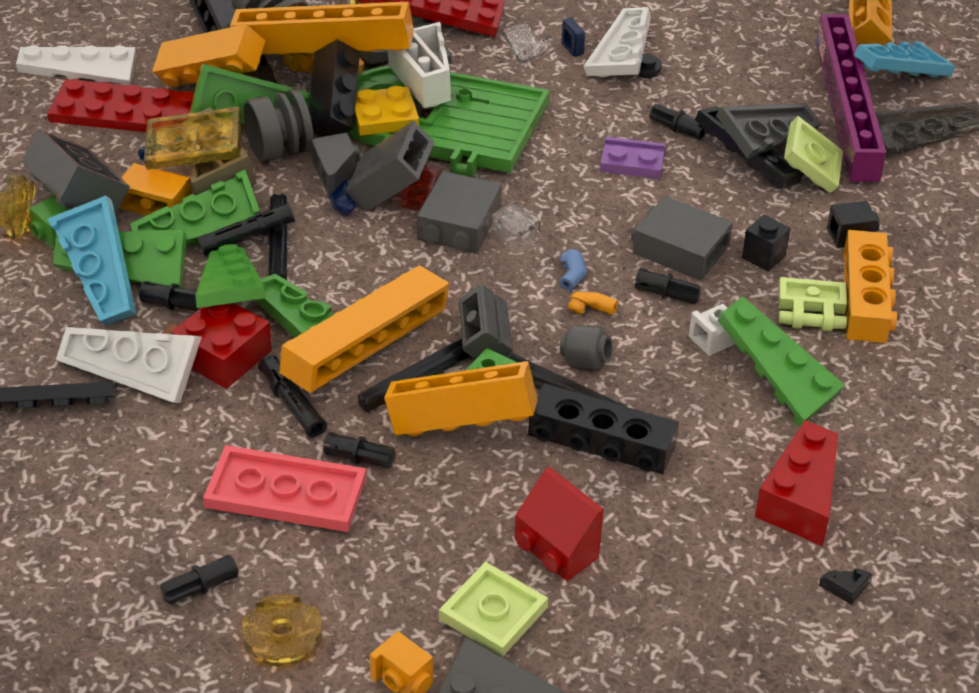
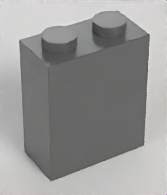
M412 121L362 154L345 192L365 211H370L419 180L434 141Z
M442 171L417 215V239L478 253L501 208L502 184Z
M664 196L656 206L653 205L649 209L646 218L634 226L631 234V240L634 241L633 254L701 281L730 246L733 222Z

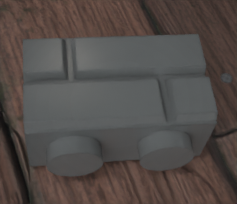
M478 285L460 298L458 302L463 351L473 358H478L488 348L508 357L512 353L513 346L507 302L498 295H494L484 285Z

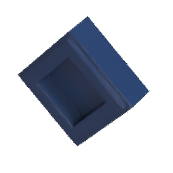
M572 17L564 19L562 22L561 44L572 56L584 55L585 31Z

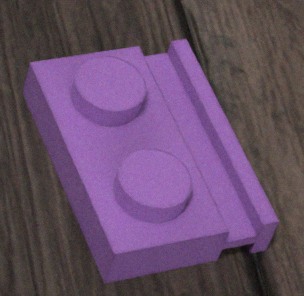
M606 137L600 172L660 179L665 144Z

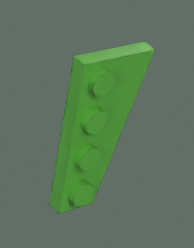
M201 64L189 117L210 107L223 124L244 123L243 105L245 100L265 95L269 97L273 104L274 95L277 92L286 94L288 90L294 88ZM299 90L309 110L310 92Z
M242 170L236 173L234 178L224 183L221 180L211 185L210 189L196 196L191 194L183 198L181 203L171 208L166 206L130 223V231L184 229L187 235L186 246L199 243L198 236L248 219L255 215L254 212L260 210L246 170Z
M184 229L119 232L129 282L142 284L144 281L169 286L174 283L183 289L187 238ZM56 234L53 264L58 269L74 272L71 266L72 262L67 252L63 250L58 240L59 237Z
M229 244L220 246L219 250L210 251L195 295L197 308L265 298L264 284L243 247Z
M273 274L261 278L264 284L265 298L254 301L294 338L334 315L332 313V306L323 301L318 302L308 299V292L279 275Z
M742 296L721 313L718 319L719 323L741 352L750 355L756 364L754 366L756 372L761 378L766 377L776 390L774 393L775 397L781 405L787 404L794 413L792 419L799 427H801L805 420L808 421L844 388L845 384L745 297Z

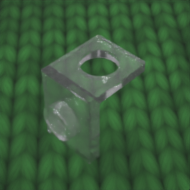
M527 22L504 29L502 32L520 64L544 55L553 41L552 36L537 41Z

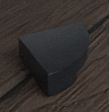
M854 568L853 572H836L837 570H832L820 578V587L852 605L871 583L873 574Z

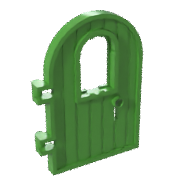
M389 66L373 68L358 74L357 92L364 89H387L392 86L405 87ZM450 72L451 101L441 103L433 108L427 119L419 118V127L434 141L428 157L450 161V173L473 178L477 167L511 173L549 104L550 90ZM411 93L413 102L419 103L418 100ZM355 117L354 129L347 132L352 138L371 146H376L395 133L388 132L360 136ZM462 156L469 157L467 164L461 163Z

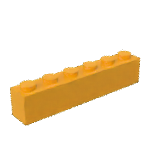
M409 2L236 9L230 27L247 24L266 40L262 54L287 55L289 53L314 54V52L337 39L358 51L371 52L374 50L390 49L400 51L410 49L414 34Z
M420 265L407 273H403L395 280L381 286L366 297L357 300L354 304L340 312H336L330 318L318 325L312 326L306 332L283 344L280 352L279 373L309 393H312L446 309L450 283Z

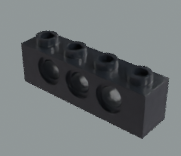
M543 384L537 396L538 400L534 415L529 416V436L536 437L541 441H550L567 446L575 451H584L598 455L610 461H618L636 466L644 471H653L664 475L676 447L679 428L678 421Z

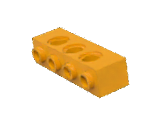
M849 0V17L856 43L858 45L878 43L883 46L886 43H891L892 0Z
M848 230L843 253L844 282L846 283L847 294L845 316H847L846 339L887 343L889 331H895L897 324V311L891 310L894 308L896 290L890 289L894 281V268L889 267L892 264L893 247L888 246L887 233Z

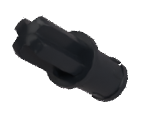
M654 104L651 108L649 117L671 127L673 132L679 131L697 140H701L706 134L703 129L704 127L697 123L695 118L687 115L684 110L677 112L660 104Z
M640 268L635 279L636 289L659 294L663 299H666L668 296L695 304L701 295V287L699 285L675 279L673 274L670 273L666 276Z
M144 281L140 287L139 298L141 302L165 305L170 310H174L175 307L194 311L200 309L196 305L195 295L197 291L182 289L178 284L172 283L169 286Z
M329 432L324 440V443L331 444L330 447L323 446L325 454L351 459L353 464L356 465L363 462L391 468L396 459L393 447L368 442L363 436H359L356 439L339 435L335 432Z
M228 554L201 567L198 565L192 566V571L163 582L160 585V590L164 600L168 604H173L199 592L207 594L209 588L230 579H235L239 573L234 559Z

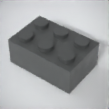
M38 129L22 160V163L31 171L29 175L42 182V188L55 195V201L68 209H73L74 206L78 207L107 196L112 200L116 214L130 188L91 149Z

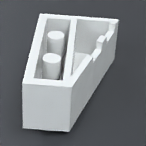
M437 22L414 28L410 49L400 51L388 50L389 67L403 84L409 87L410 92L423 108L436 107L441 103L451 101L450 68L444 47L441 23Z

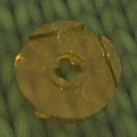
M9 174L3 181L9 183L7 191L0 190V227L6 228L7 232L2 234L4 238L19 240L23 237L24 232H31L29 227L31 222L29 208L31 207V200L35 196L34 181H27L24 175Z
M275 594L267 596L256 603V609L251 611L249 616L247 611L243 617V644L247 652L253 657L254 662L260 666L284 667L310 660L315 656L316 648L322 638L320 614L316 607L311 604L310 608L307 604L302 603L301 598L296 595ZM285 625L286 630H291L286 634L274 633L277 632V626Z

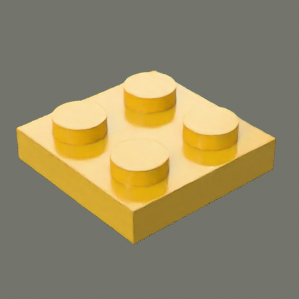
M392 86L387 89L378 90L364 89L357 92L355 121L360 136L397 132L412 121L419 126V116L408 86Z

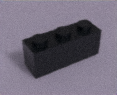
M338 39L314 52L309 113L313 133L321 137L346 133L354 129L360 51Z

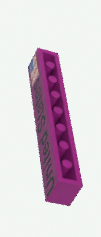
M821 14L816 45L850 182H880L886 150L862 61L854 56L858 46L849 14Z

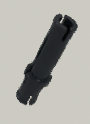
M287 202L262 213L261 211L254 212L255 215L248 219L198 236L204 255L207 256L210 254V251L219 250V247L223 245H235L261 234L264 237L269 235V231L296 222L289 203Z
M272 354L263 357L258 364V369L270 383V390L274 396L282 399L310 438L323 434L327 428L326 421L321 418L298 385L279 373V359ZM280 379L285 383L287 389L281 384ZM297 402H299L305 410L304 413L298 407Z

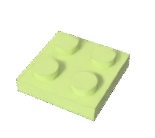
M797 116L789 126L784 159L787 160L791 167L799 169L807 175L816 186L824 188L829 193L833 192L839 187L843 150Z
M485 561L439 609V620L503 657L548 608V597Z

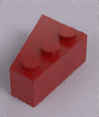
M807 420L803 422L760 487L755 512L756 518L823 546L830 514L838 433Z

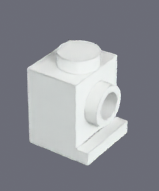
M724 304L703 313H699L696 310L691 314L689 337L709 356L735 344L718 321L721 313L727 309Z

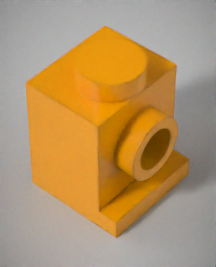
M397 631L370 654V678L375 682L382 678L385 685L396 693L399 691L401 693H426L433 683V657Z

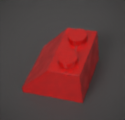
M548 467L543 471L515 515L514 539L521 549L527 552L530 551L538 557L549 572L557 573L564 580L569 581L599 559L604 508L551 467Z

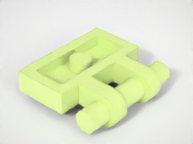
M780 277L778 286L779 309H790L792 312L779 311L778 324L791 325V328L802 329V326L821 327V331L832 332L833 329L846 330L847 316L834 315V313L845 314L847 294L845 282ZM804 311L822 312V314L804 313Z

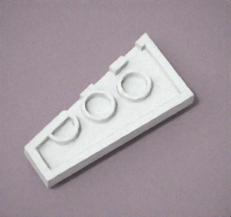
M649 7L622 9L583 66L586 76L604 78L610 75H639L651 19Z
M32 45L20 47L16 67L17 72L48 77H54L58 74L65 75L70 80L85 78L99 83L112 82L128 86L132 83L137 56L136 47H38Z
M66 327L56 360L170 402L180 403L202 337Z

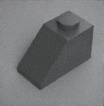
M347 132L311 139L312 163L329 199L335 198L351 180L356 169V162L360 161L358 146L356 143L352 144Z

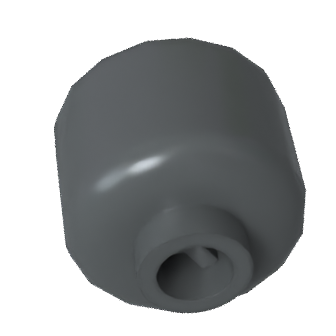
M574 325L568 330L566 336L561 338L560 353L562 356H565L567 364L572 368L598 370L610 361L613 353V341L611 336L607 335L606 331L600 326Z

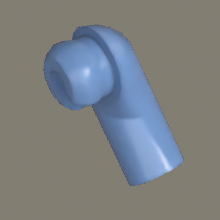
M575 249L563 252L560 257V262H566L563 267L568 269V271L559 280L561 288L572 291L587 274L583 255Z

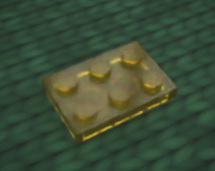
M239 106L147 119L144 154L147 170L240 157L242 115Z

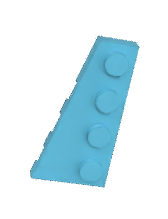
M914 41L912 46L908 42H901L899 46L894 43H886L885 46L878 43L860 44L854 56L864 62L863 66L866 69L874 72L884 69L894 74L904 71L914 76H919V73H923L930 77L938 78L939 75L952 76L956 67L920 41Z
M103 196L48 218L51 227L59 237L58 240L63 250L67 252L72 262L71 266L75 274L80 278L84 286L83 289L100 322L104 325H110L136 315L112 200L107 196Z

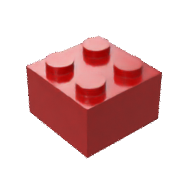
M235 303L202 307L171 331L172 335L202 337L191 370L226 389L272 351L270 322Z

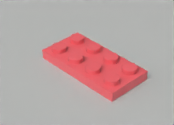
M225 445L203 496L204 508L349 532L367 479L366 468Z

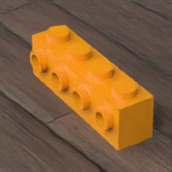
M247 24L162 42L152 73L159 77L166 86L176 88L182 85L197 83L201 64L239 74L256 71L266 40Z
M528 361L392 381L384 397L394 434H407L408 436H417L426 431L437 429L452 431L460 426L472 424L487 426L494 421L507 419L522 421L534 415L538 400Z

